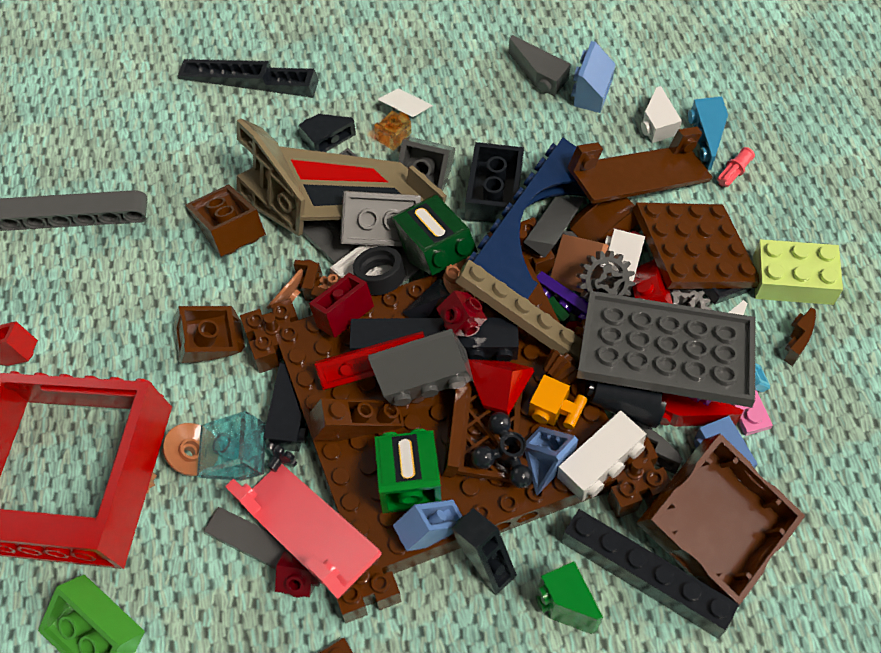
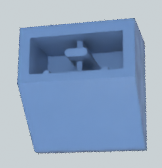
M591 41L588 50L584 49L580 60L582 66H577L573 81H577V83H574L571 96L575 97V107L601 113L613 81L616 64L596 42Z

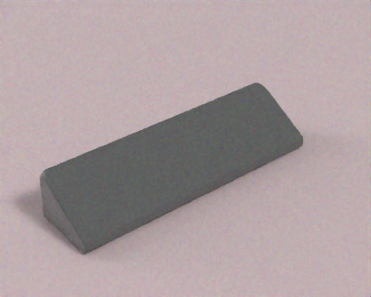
M569 195L556 196L524 243L541 256L546 257L583 203L584 198Z

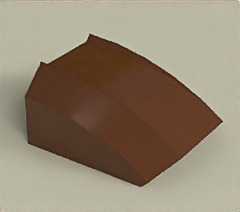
M627 197L599 203L590 202L569 222L570 229L579 238L604 244L607 236L612 237L614 229L625 232L636 231L638 233L642 231L633 212L635 205Z
M178 306L175 315L174 332L178 360L181 363L220 359L238 354L245 348L241 320L232 306Z

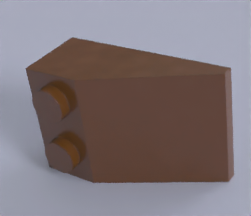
M230 184L185 205L212 248L220 256L232 254L238 248L254 243L260 237L266 235L257 209Z

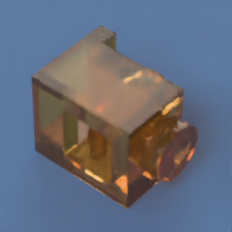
M392 110L380 123L374 125L375 140L393 151L402 143L403 139L412 133L410 118L403 112L396 113Z

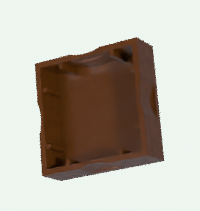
M720 433L701 442L637 521V524L689 575L740 605L764 573L771 557L784 546L805 515L780 490L762 478L751 462Z

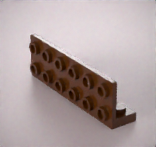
M698 127L678 129L669 148L599 159L603 148L598 142L577 145L567 167L591 203L710 182L713 178L693 152L702 135Z

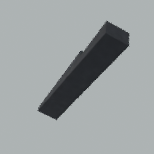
M184 59L177 75L180 80L314 98L319 82L315 69L271 68L269 61Z

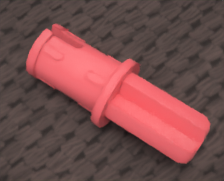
M743 147L734 159H730L727 162V167L717 177L721 187H729L738 175L741 176L745 172V167L755 158V153L752 149Z

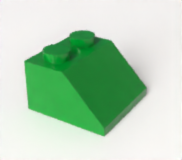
M575 561L542 575L539 587L537 588L538 595L535 596L542 613L547 611L550 619L586 633L593 634L597 632L603 615Z

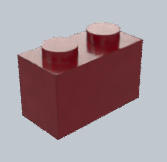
M348 273L312 300L309 306L317 327L335 338L351 325V319L362 317L374 307V303L367 282Z

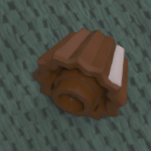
M552 349L542 368L546 374L567 385L579 379L577 378L578 370L575 368L578 364L576 360L567 352L562 355L557 350Z

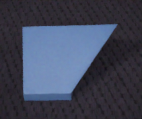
M539 427L526 441L525 455L528 466L533 474L532 481L536 496L558 474V466L576 451L578 443L576 436Z

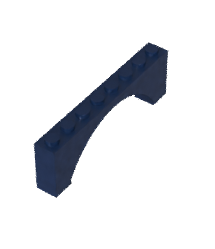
M564 137L557 145L551 144L544 154L548 157L547 160L542 157L534 168L537 174L530 173L523 183L526 189L520 187L512 198L516 203L513 205L509 202L501 214L504 217L503 221L498 218L489 230L493 235L491 237L485 235L477 247L481 250L480 253L473 252L468 259L481 266L486 272L499 281L504 282L509 288L526 299L529 298L538 283L532 279L527 269L520 245V223L524 210L533 203L548 197L560 195L587 197L567 168L576 146Z

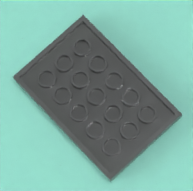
M590 291L577 378L753 408L755 402L756 317Z

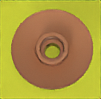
M302 269L283 287L266 307L267 309H271L270 305L290 298L292 302L301 293L297 290V287L302 278Z
M183 423L173 427L167 433L163 441V454L167 463L175 471L187 476H198L208 472L215 465L219 456V447L214 435L208 429L195 423ZM184 450H189L192 456L187 455Z

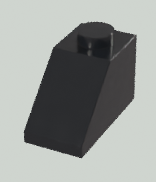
M318 113L298 124L301 140L312 151L327 152L356 135L355 123L352 117Z

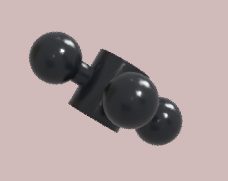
M495 412L488 419V427L492 433L499 435L500 441L495 449H491L488 446L476 447L471 455L472 463L479 469H488L496 459L501 466L512 467L509 473V480L514 487L526 488L533 479L530 468L522 465L520 462V458L526 450V441L521 434L508 432L511 427V419L506 413ZM504 446H511L516 453L507 452Z

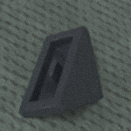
M438 278L403 312V316L406 318H437L440 314L436 308L450 295L444 285V281Z

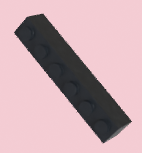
M506 317L487 318L476 334L470 337L457 336L466 349L468 359L506 362L518 359V325ZM442 318L351 319L350 352L421 331L424 332L425 337L446 331Z
M578 509L563 534L562 544L718 639L727 630L739 607L738 603L581 509Z

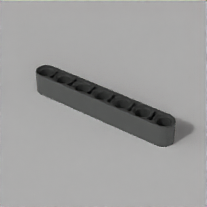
M138 190L0 198V231L141 223L146 220L148 198L145 193Z

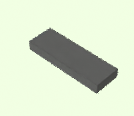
M218 507L204 530L207 536L276 569L277 563L284 551H288L266 529L221 507Z

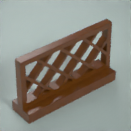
M472 381L467 382L464 387L452 389L443 476L455 477L456 474L511 483L509 473L512 467H509L508 473L497 472L493 466L488 468V470L464 466L465 456L486 441H489L494 448L497 447L498 442L493 437L496 434L490 433L481 422L485 417L490 414L492 415L496 411L487 409L486 412L478 417L470 409V404L477 399L480 402L481 400ZM522 393L512 408L513 417L510 418L512 429L510 428L508 432L519 433ZM474 425L485 436L475 444L467 435V430ZM511 446L505 447L506 451L510 450V453H516Z

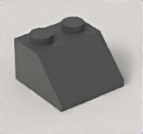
M407 137L402 140L398 162H401L408 169L413 165L435 186L444 191L452 169L456 147Z

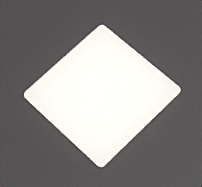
M399 88L378 98L379 101L412 117L433 106Z

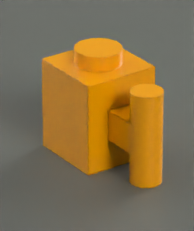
M544 375L530 401L528 415H531L539 423H548L554 426L559 415L562 414L567 416L563 425L568 429H574L587 402V398L583 395H577L574 403L568 401L570 386Z

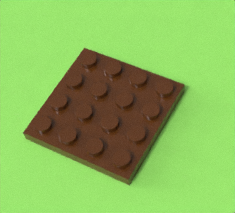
M643 202L635 204L633 212L667 289L758 287L759 275L723 204Z

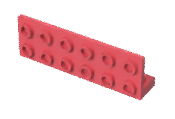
M281 464L276 472L271 470L253 488L247 483L241 486L235 479H232L225 486L234 498L337 599L382 554L374 544L283 464Z

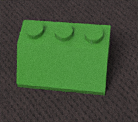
M84 574L56 587L38 629L60 653H135L145 633L132 618Z

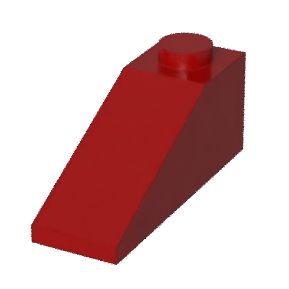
M655 259L638 266L633 281L635 285L632 286L635 298L673 304L670 291L665 285Z
M17 321L0 325V365L10 366L28 362L34 354L33 350L38 340Z
M662 393V402L667 404L660 424L665 426L672 425L674 427L705 426L730 416L734 425H736L744 410L731 404L711 401L706 406L702 402L696 403L686 396Z

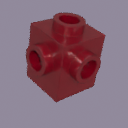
M453 291L436 308L444 321L446 330L452 329L456 336L470 337L476 334L480 326L487 320L482 311L481 303L474 298L472 293Z
M284 551L276 566L275 592L290 594L297 598H310L315 586L319 587L321 582L289 551Z

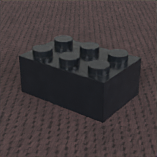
M475 142L465 201V220L495 223L499 218L503 221L504 217L501 214L509 202L513 205L516 203L512 198L520 188L524 147Z

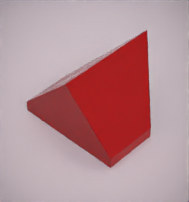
M468 359L474 380L473 383L483 407L509 415L534 373V369L506 361Z

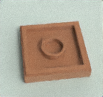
M562 234L551 278L569 290L582 293L584 289L576 287L577 284L582 282V279L576 277V274L583 273L584 271L579 265L581 263H589L587 260L588 255L596 258V251H603L605 254L609 245Z

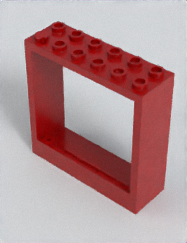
M17 371L0 373V477L28 402L131 409L97 517L0 509V556L124 569L172 406L157 391L152 382L142 378L130 381L118 377L99 379L90 375L79 378L67 374L48 376L40 372H36L34 375L20 374Z

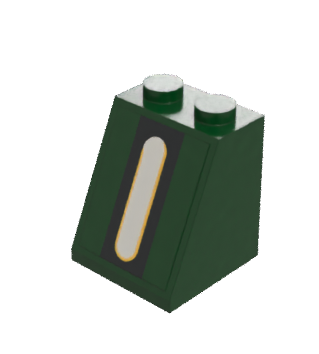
M436 194L391 216L408 261L432 276L446 269L450 264L454 265L471 256L473 252H478L470 229Z

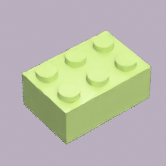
M760 239L753 254V265L759 275V284L755 288V299L835 304L843 291L839 245Z

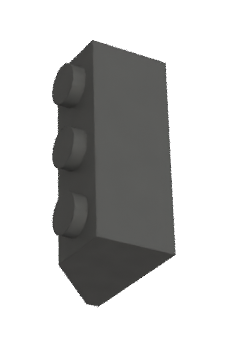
M452 329L368 355L383 396L391 405L404 406L413 399L433 397L439 391L448 388L458 389L464 387L467 382L474 381L466 349Z

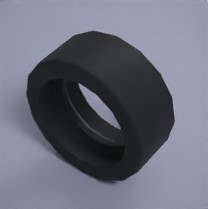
M378 246L369 248L362 252L353 263L354 275L367 282L371 295L387 294L397 289L405 278L401 255L397 250L390 247ZM382 265L392 266L388 272L382 275H366L374 267Z

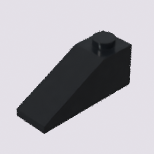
M280 363L263 439L266 445L268 443H273L276 446L279 444L284 450L300 452L301 443H306L308 427L304 426L285 363Z
M474 508L466 515L460 517L452 527L456 540L490 590L497 595L517 576L497 526Z

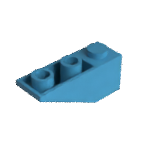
M722 96L694 99L692 109L688 111L689 123L693 124L694 127H698L702 132L697 143L700 145V159L702 162H705L707 170L712 169L728 117Z

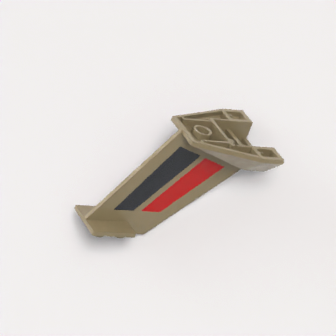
M242 118L237 120V140L253 155V167L237 175V192L252 204L257 211L297 236L303 234L304 221L341 220L343 191L420 195L421 201L436 194L444 203L446 202L447 195L413 165L408 169L401 162L282 147L262 127Z

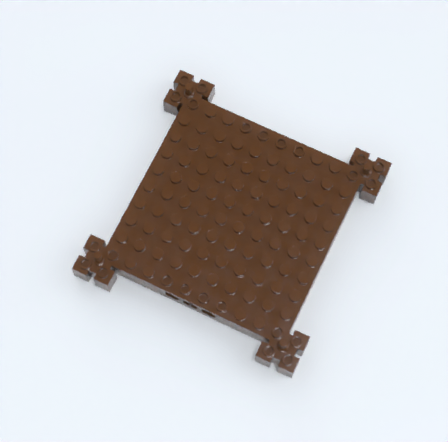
M533 217L520 223L522 255L532 279L538 283L528 300L559 322L537 278L541 271L547 275L552 273L555 256L551 250L546 257H543L524 243L537 224L536 219ZM491 232L487 233L489 237L493 235ZM444 271L401 285L387 294L371 295L374 307L359 319L406 318L403 316V312L438 278L443 280ZM291 298L270 305L272 309L270 313L262 315L261 310L257 309L240 315L259 373L279 367L278 360L283 358L311 439L312 433L308 414L320 399L387 400L383 396L376 376L325 390L322 388L314 364L316 361L350 352L351 325L334 338L317 327L313 315L298 320ZM485 302L481 304L486 318L505 317ZM518 326V359L509 362L534 369V373L522 391L519 434L527 441L539 427H544L574 435L578 439L577 450L602 428L609 419L603 408L590 403L588 396H585V386L587 383L585 379H578L568 384L570 386L568 401L574 403L577 395H583L587 398V402L574 429H568L563 425L567 416L562 414L559 415L554 426L548 423H539L531 415H528L530 401L544 375L548 376L542 368L552 349ZM452 389L439 391L437 395L425 398L420 403L410 402L407 405L400 406L404 421L403 428L340 441H313L338 514L382 553L337 599L345 624L367 616L366 606L377 603L380 611L402 602L393 574L461 548L453 533L427 548L411 551L405 549L393 525L408 511L382 513L378 487L376 436H381L386 432L410 433L414 429L433 430L441 483V501L454 500L462 516L466 515L472 508L476 509L497 526L500 533L576 505L582 501L557 478V475L538 496H536L533 481L526 488H516L509 482L459 474H456L455 477L443 476ZM479 399L470 404V409L477 417L487 411ZM512 410L510 411V413H509V415H508L510 418L513 417V412H512ZM490 414L483 420H481V422L491 433L488 427V419L491 416ZM476 425L467 430V435L474 444L485 437ZM494 435L493 437H494V438L497 440V442L499 443V441H500L499 435ZM648 437L645 438L643 444L645 449L635 459L630 457L624 463V469L615 478L608 477L603 482L604 487L595 496L597 497L609 492L607 499L617 519L638 511L643 499L649 507L671 481L664 467L657 470L654 468L658 455ZM486 441L481 445L488 446L491 449H495L489 441ZM471 452L465 456L464 466L477 468L472 463ZM524 452L520 462L522 465L529 467ZM496 460L494 461L492 466L497 472L508 473L509 467L501 466ZM589 495L584 501L589 500L592 497Z

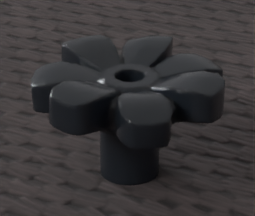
M273 443L266 445V449L270 451L272 459L267 464L270 470L276 472L281 464H287L293 468L297 465V461L294 459L295 456L290 451L285 452L279 444L277 446Z

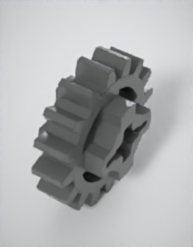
M608 250L605 254L603 251H596V258L588 255L587 260L589 263H581L579 265L584 270L583 273L576 274V277L582 279V282L576 285L577 288L584 289L580 295L581 298H589L590 291H593L592 289L594 288L602 293L631 296L632 293L628 290V286H634L635 282L630 281L629 277L633 276L635 272L627 270L631 265L630 261L622 262L624 255L616 254L614 256V251ZM609 262L613 263L618 268V271L613 270L612 264H609ZM607 275L613 276L611 278H608V280L605 281V284L598 283L606 279Z

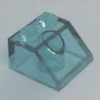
M243 411L201 425L197 476L207 479H235L236 481H243L263 475L265 461L263 435L266 423L249 412Z

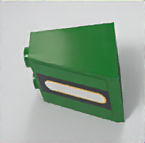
M414 429L410 433L403 434L386 432L381 436L375 437L378 487L383 514L409 511L417 504L441 501V483L433 430Z

